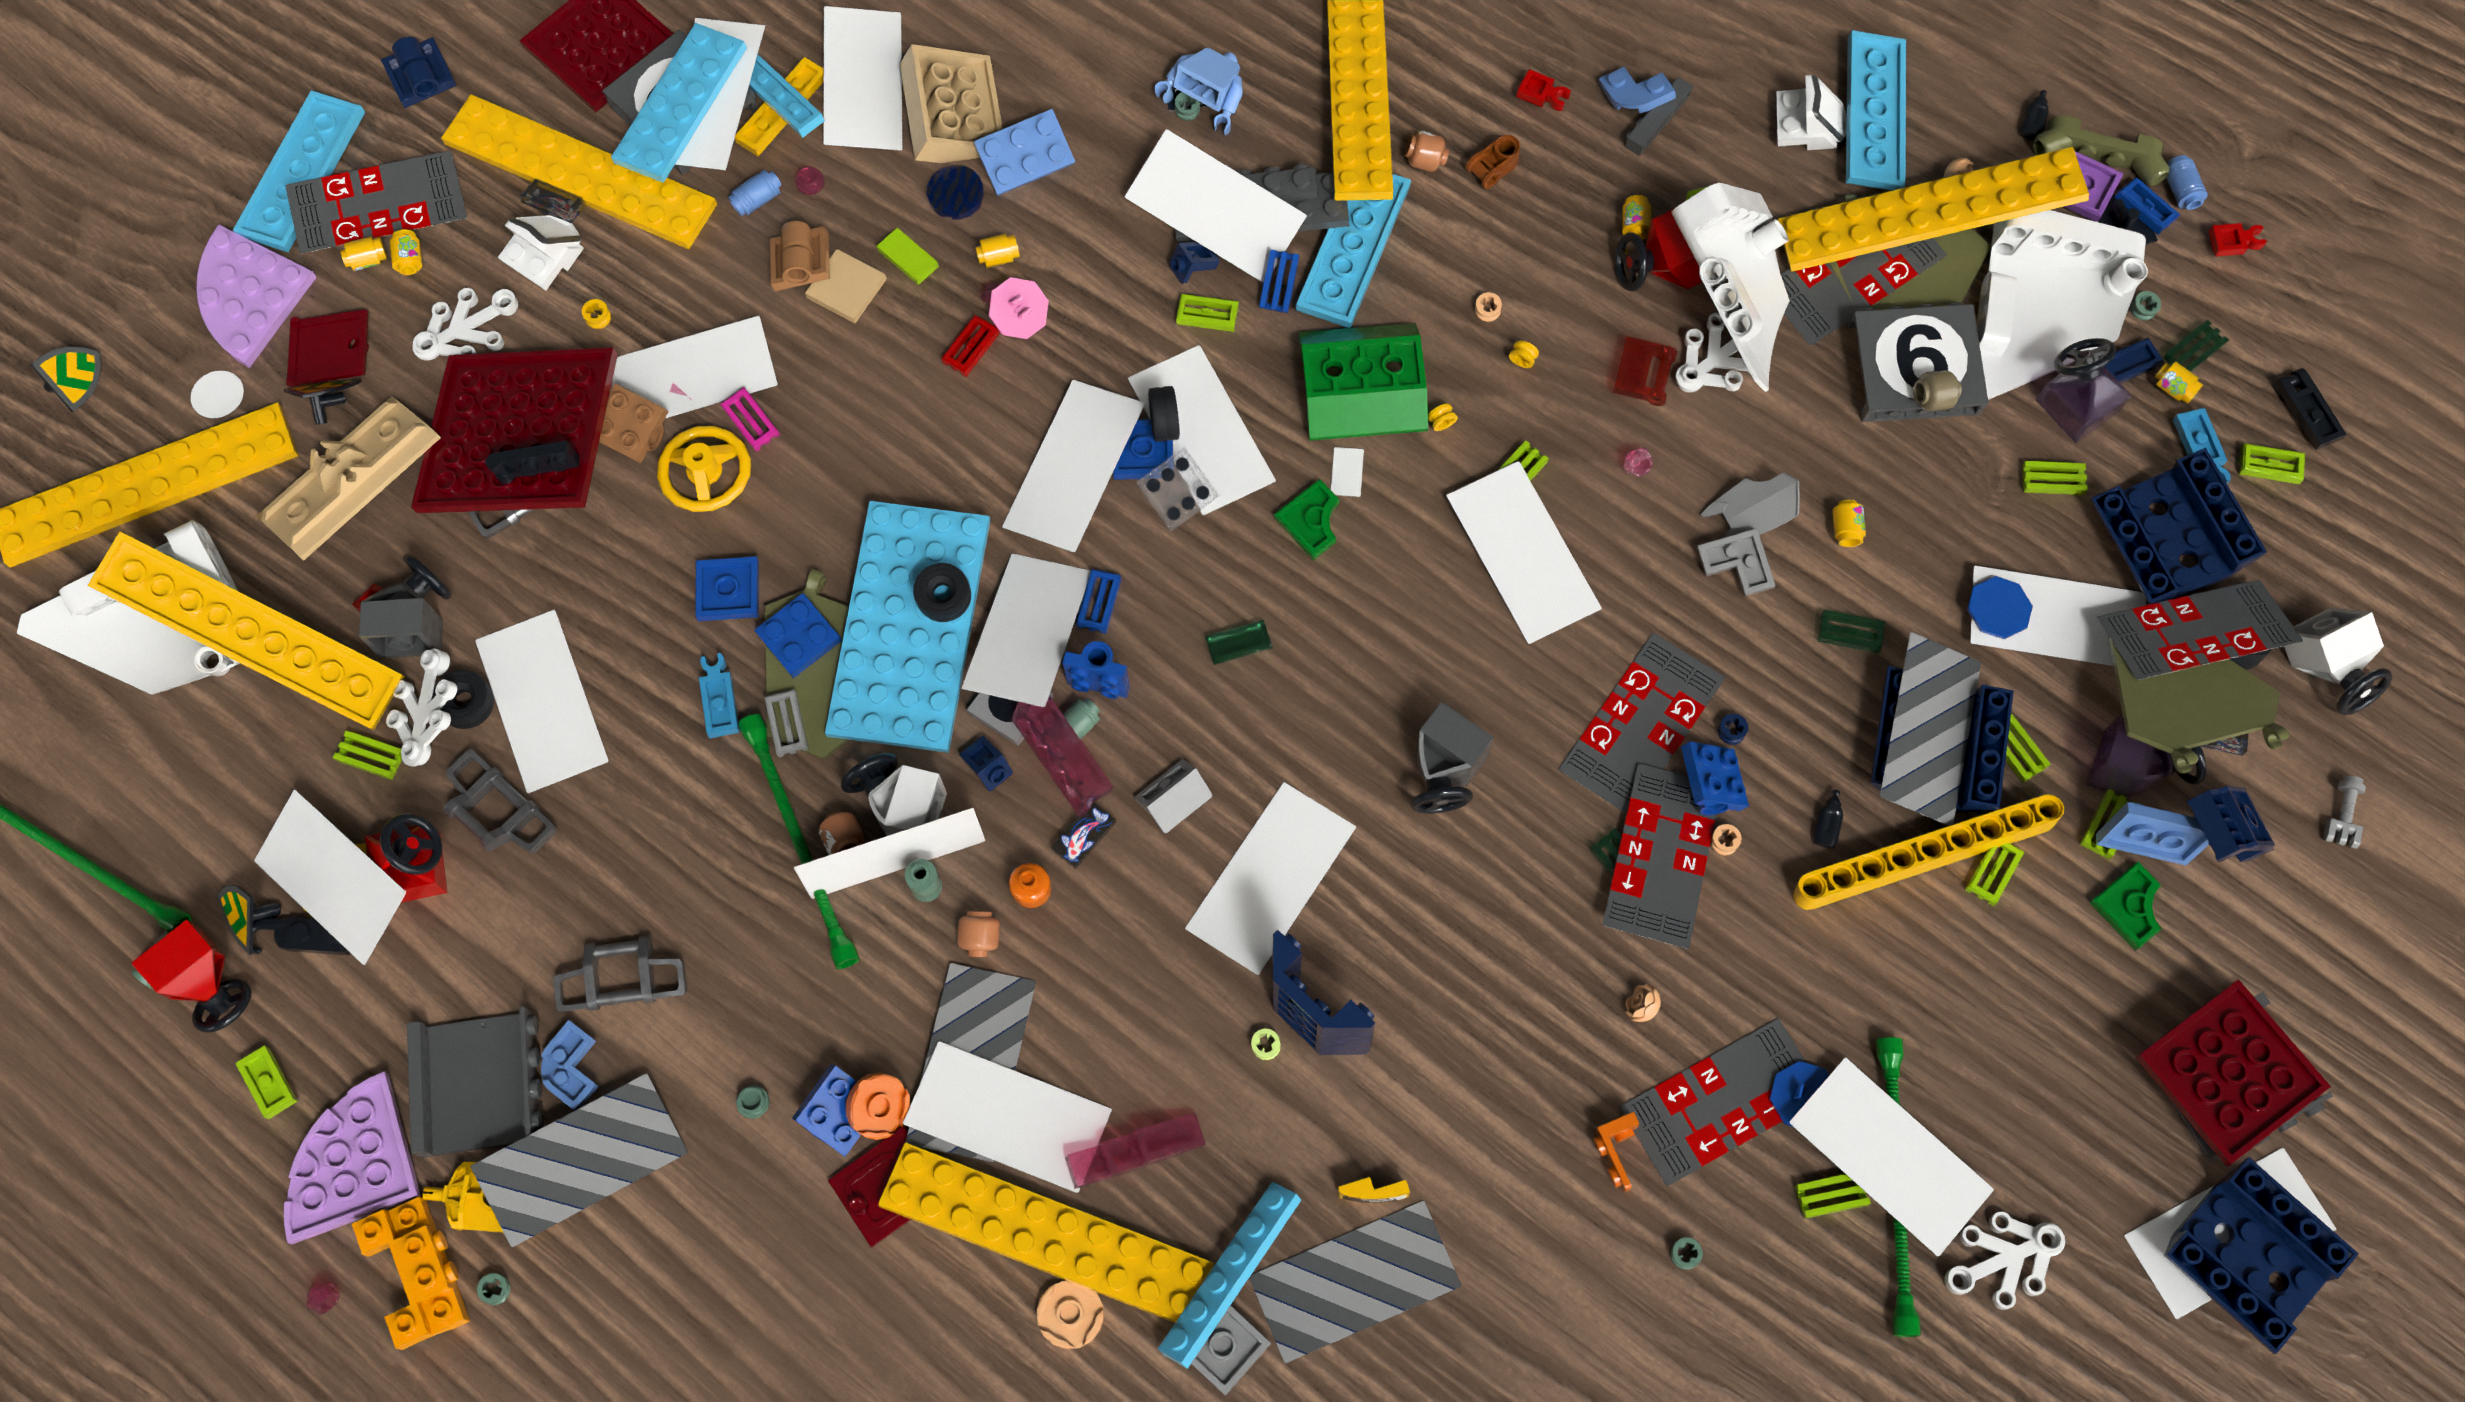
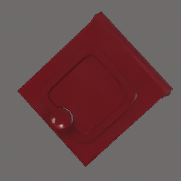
M366 309L305 319L298 317L290 318L287 386L294 387L365 375L366 353L369 350L367 343L368 311ZM354 339L356 342H354L351 350L350 343Z
M904 1126L898 1128L895 1134L886 1138L828 1180L871 1248L911 1221L909 1218L883 1209L878 1205L906 1142L908 1131Z

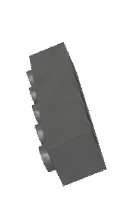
M1680 77L1675 82H1670L1675 89L1676 98L1647 111L1644 118L1641 117L1637 122L1636 128L1630 130L1626 135L1625 139L1627 142L1625 147L1636 155L1641 156L1690 97L1693 86Z

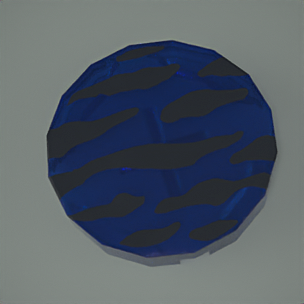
M951 165L942 168L932 175L927 184V198L931 209L941 217L945 218L946 216L952 217V220H960L974 214L982 204L984 196L983 183L980 176L968 167Z

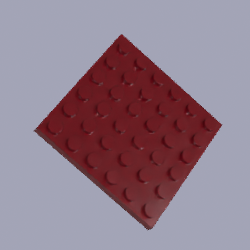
M611 347L449 355L431 428L441 438L424 453L411 508L416 513L585 508L618 356L615 349ZM561 441H568L580 457L579 467L560 472L540 473L535 476L516 477L509 484L500 483L495 477V473L491 472L485 465L486 458L492 453Z

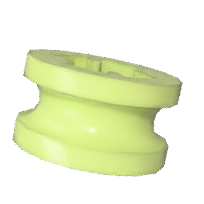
M1264 1028L1258 1030L1251 1040L1253 1053L1262 1060L1273 1059L1278 1055L1281 1048L1279 1036L1271 1029ZM1267 1036V1040L1271 1037L1275 1041L1271 1044L1272 1050L1267 1053L1264 1048L1262 1051L1257 1048L1261 1044L1260 1038Z

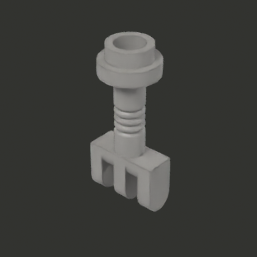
M2343 776V780L2339 781L2337 789L2344 792L2339 820L2331 818L2326 821L2323 835L2324 841L2332 842L2335 832L2338 831L2336 844L2344 846L2349 834V847L2354 849L2359 847L2363 826L2352 824L2357 795L2364 794L2366 790L2362 778Z

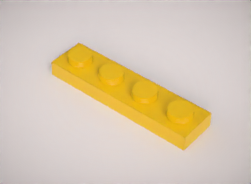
M804 57L785 80L805 99L809 100L824 82V68ZM764 102L737 132L734 139L737 144L759 157L787 123Z

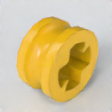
M589 300L582 307V316L589 327L602 329L609 324L611 313L602 300ZM596 310L601 311V315L597 314V318H592V313L596 314Z
M1516 341L1513 345L1514 350L1509 354L1510 360L1522 368L1533 367L1534 359L1539 355L1538 349L1529 342Z
M1442 404L1428 414V420L1434 422L1432 427L1435 431L1447 429L1457 421L1458 417L1452 412L1453 408L1450 404Z

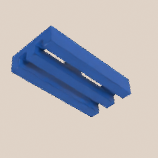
M2137 177L2123 187L2114 197L2122 199L2128 210L2132 208L2137 209L2140 213L2138 218L2157 235L2180 216L2176 210Z
M1270 249L1259 308L1289 313L1299 254H1288V252H1278ZM1278 258L1280 259L1272 304L1267 303L1275 260ZM1289 260L1292 263L1284 304L1280 306L1278 302L1286 261Z
M1091 570L1076 623L1077 628L1083 629L1085 627L1089 631L1095 632V630H1098L1102 634H1107L1122 580L1121 575ZM1097 578H1101L1100 589L1091 621L1086 620L1091 598ZM1110 580L1113 581L1108 597L1107 605L1105 608L1102 622L1098 623L1099 614L1105 597L1108 582Z

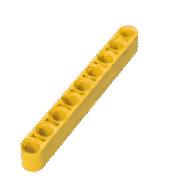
M2042 795L1808 872L1800 878L1794 889V902L1805 910L1816 909L1985 853L1988 849L1996 846L2000 848L2005 843L2012 844L2048 832L2053 829L2064 814V805L2054 795ZM2040 809L2048 811L2051 818L2042 815ZM2010 819L2018 820L2022 827H2016ZM1981 829H1988L1993 834V837L1984 835ZM1951 838L1961 840L1964 847L1955 845ZM1922 848H1929L1935 856H1927L1922 851ZM1892 858L1902 859L1906 866H1898ZM1863 867L1873 869L1876 876L1867 875L1863 871ZM1833 877H1841L1845 880L1847 886L1836 884ZM1803 887H1812L1817 892V896L1806 894Z

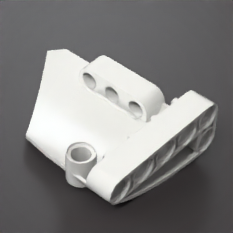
M1716 183L1686 200L1671 213L1700 267V277L1754 381L1766 392L1769 390V371L1775 338L1790 301L1780 274L1775 249L1787 243L1789 239L1778 220L1774 219L1768 223L1773 216L1760 193L1723 183Z
M2052 210L1994 223L1989 269L1981 287L1977 319V332L1988 400L2056 371L2054 368L2055 357L2064 348L2073 343L2091 338H2104L2112 342L2118 339L2136 288L2148 274V268L2144 263L2146 239L2142 234ZM2098 347L2086 348L2080 351L2093 350ZM2066 358L2063 364L2066 366L2075 361L2074 359Z
M191 520L166 532L164 535L169 542L154 548L238 591L211 536L199 523ZM95 572L59 590L60 596L21 614L17 634L151 695L211 675L218 677L225 675L230 668L240 664L212 648L87 586ZM212 654H217L219 663L216 667L209 669L207 665L208 658Z

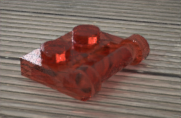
M1627 336L1613 393L1645 400L1654 406H1664L1667 399L1665 390L1672 362H1675L1677 357V350L1671 346ZM1652 356L1660 359L1654 389L1645 387Z

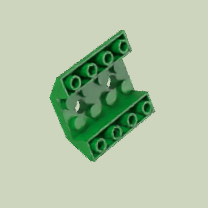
M1416 323L1299 332L1301 361H1303L1307 398L1309 441L1428 431L1427 385L1421 336ZM1394 361L1398 362L1402 368L1397 372H1391L1385 365ZM1331 366H1336L1342 370V373L1339 376L1333 377L1328 375L1326 370Z

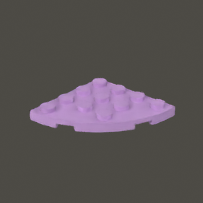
M218 225L203 251L197 273L196 290L201 316L213 338L236 361L250 368L317 277L313 271Z
M385 1071L366 1079L347 1091L348 1094L320 1116L303 1140L288 1178H291L287 1201L284 1202V1227L287 1243L295 1244L365 1218L382 1209L386 1210L419 1196L421 1197L390 1076Z

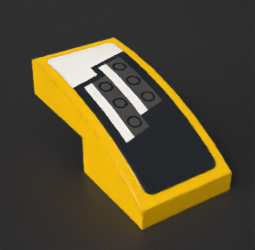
M1370 1177L1339 1186L1337 1190L1339 1198L1360 1203L1390 1202L1408 1198L1410 1195L1406 1180L1374 1190Z

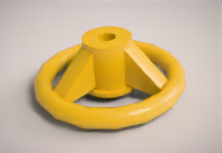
M696 426L679 433L666 444L658 460L657 480L663 495L675 506L692 512L714 511L729 505L743 492L750 477L751 457L745 443L733 432L717 426ZM699 437H715L728 443L708 446L704 443H694L687 448H680L686 442ZM737 456L739 459V474L734 485L723 495L711 499L710 485L720 478L722 463ZM670 461L686 467L689 480L695 484L698 501L683 497L673 488L669 478Z

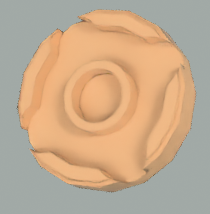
M1067 1280L1061 1281L1049 1287L1040 1298L1037 1307L1038 1326L1043 1336L1054 1346L1064 1349L1081 1348L1092 1342L1100 1332L1104 1320L1103 1304L1097 1292Z

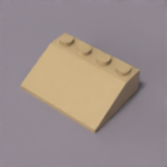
M911 44L900 63L915 160L948 163L979 158L973 142L1003 129L990 56Z

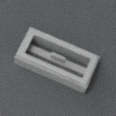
M795 689L764 697L777 756L783 757L787 753L795 754L799 750H809ZM788 698L791 701L799 738L798 743L794 741L786 699ZM779 701L788 745L786 746L782 744L773 703Z

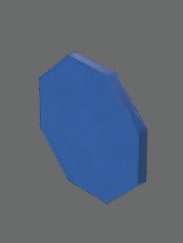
M1994 576L1972 588L1967 611L1980 632L2001 639H2007L2028 628L2033 605L2020 584Z
M1798 1061L1775 1074L1769 1100L1784 1125L1793 1127L1790 1124L1791 1119L1830 1076L1825 1068Z

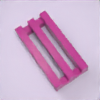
M745 387L720 404L756 452L761 449L760 447L763 444L767 445L770 443L771 438H777L780 435ZM744 396L768 427V432L764 433L739 399ZM732 404L736 405L760 438L754 440L730 408Z

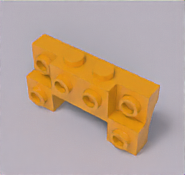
M419 1196L389 1211L382 1209L352 1223L362 1255L370 1257L390 1248L410 1305L384 1317L395 1349L404 1350L432 1336L470 1322L456 1280L459 1279L458 1271L452 1261L448 1262L444 1251L448 1248L446 1238L440 1230L437 1231L427 1201H424Z

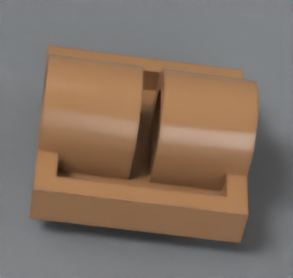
M791 221L782 226L781 236L770 238L771 286L775 291L830 279L829 233L825 226L810 229L806 223Z
M614 383L609 394L599 443L641 464L647 451H654L661 443L665 432L662 423L669 411Z

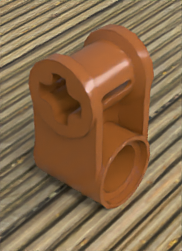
M1502 135L1485 149L1472 156L1465 168L1469 173L1473 172L1482 181L1481 185L1484 189H1489L1517 167L1520 142L1512 135ZM1502 152H1509V153H1511V154H1510V155H1504V154H1502Z

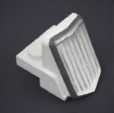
M1805 75L1806 89L1777 91L1778 146L1807 144V150L1837 148L1836 142H1841L1845 139L1847 114L1844 105L1817 76Z
M550 215L515 217L509 219L505 224L514 235L498 258L546 291L562 268L566 271L570 269L584 247L579 244L582 240L581 235L570 222Z

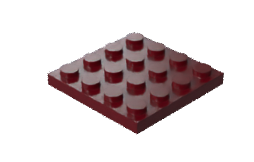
M569 0L519 41L525 50L596 113L607 104L602 91L674 33L636 0Z
M2239 979L2135 1057L2226 1166L2233 1164L2331 1088L2328 1082Z

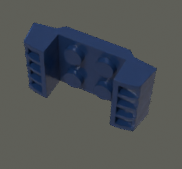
M2226 786L2220 789H2211L2187 801L2195 814V819L2202 828V832L2206 835L2209 841L2208 844L2212 847L2218 862H2222L2235 855L2239 862H2245L2274 850L2275 844L2245 788Z

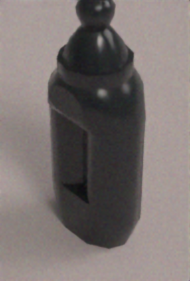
M2041 90L2040 95L2026 109L2021 125V136L2026 139L2034 140L2038 134L2043 133L2049 114L2048 101L2045 97L2047 95L2046 90Z
M1833 790V796L1826 800L1825 805L1819 810L1814 832V844L1817 846L1834 849L1838 843L1843 821L1842 804L1838 797L1840 795L1839 790Z

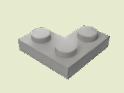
M1757 528L1697 546L1705 576L1736 568L1744 597L1775 588L1774 579Z

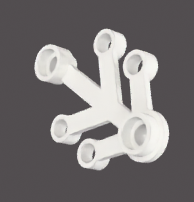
M463 288L459 291V301L453 317L452 310L447 303L437 302L432 307L433 315L427 331L417 334L413 340V352L421 360H432L439 355L448 357L449 355H464L467 353L477 354L470 345L457 347L446 344L454 339L485 344L491 351L501 350L504 346V340L500 333L472 329L500 314L506 316L514 314L518 308V300L514 293L508 289L497 291L492 297V305L468 318L466 317L469 309L478 303V297L473 289ZM472 295L471 299L464 300L466 296ZM446 309L445 313L438 315L440 310ZM452 317L449 328L440 332L443 322L448 321ZM498 339L496 343L490 344L491 340Z
M1713 313L1708 318L1707 358L1698 364V348L1702 345L1703 333L1698 329H1691L1685 336L1684 343L1687 346L1686 364L1677 370L1675 376L1677 385L1685 392H1695L1703 385L1723 387L1729 391H1736L1741 387L1743 376L1740 372L1729 371L1726 376L1708 373L1714 368L1748 371L1750 373L1743 358L1730 357L1739 351L1733 339L1720 348L1721 331L1724 329L1725 323L1719 313ZM1711 321H1719L1721 325L1716 326ZM1694 336L1698 338L1699 341L1693 342L1689 339V337ZM1686 374H1692L1696 378L1690 379L1686 376ZM1734 378L1738 383L1732 384L1728 379Z
M435 648L426 650L420 659V664L424 668L425 674L419 701L414 693V685L404 680H400L399 686L393 694L394 697L404 701L414 721L413 731H411L407 724L408 716L404 712L392 710L386 719L387 726L396 729L403 742L401 748L403 762L412 767L423 765L428 761L431 755L430 743L441 731L449 727L451 716L440 709L448 700L453 699L457 693V685L454 682L443 679L437 684L435 689L436 696L432 699L436 676L445 673L450 664L448 653ZM429 721L430 726L425 730L426 724Z
M1997 1212L1991 1215L1989 1218L1991 1230L1996 1233L2009 1231L2029 1241L2017 1246L1983 1233L1974 1225L1966 1226L1960 1231L1959 1238L1965 1246L1973 1247L1978 1245L1999 1254L1970 1268L1965 1266L1951 1268L1945 1275L1946 1287L1950 1292L1962 1295L1974 1288L1976 1280L2006 1267L2001 1287L1994 1292L1992 1297L1994 1305L2001 1310L2012 1308L2016 1303L2015 1290L2024 1258L2036 1253L2031 1275L2023 1279L2022 1288L2027 1295L2037 1296L2045 1291L2046 1283L2044 1279L2050 1257L2061 1253L2065 1246V1236L2062 1230L2055 1224L2044 1222L2033 1227L2012 1219L2005 1212ZM1996 1217H2002L2005 1220L2004 1228H1999L1996 1225ZM1967 1230L1975 1233V1242H1970L1966 1238ZM2043 1234L2051 1238L2050 1246L2043 1244L2041 1239ZM1954 1275H1959L1962 1278V1287L1954 1285ZM2031 1279L2036 1280L2039 1284L2037 1292L2029 1287ZM2001 1293L2008 1295V1305L2000 1302L1999 1296Z

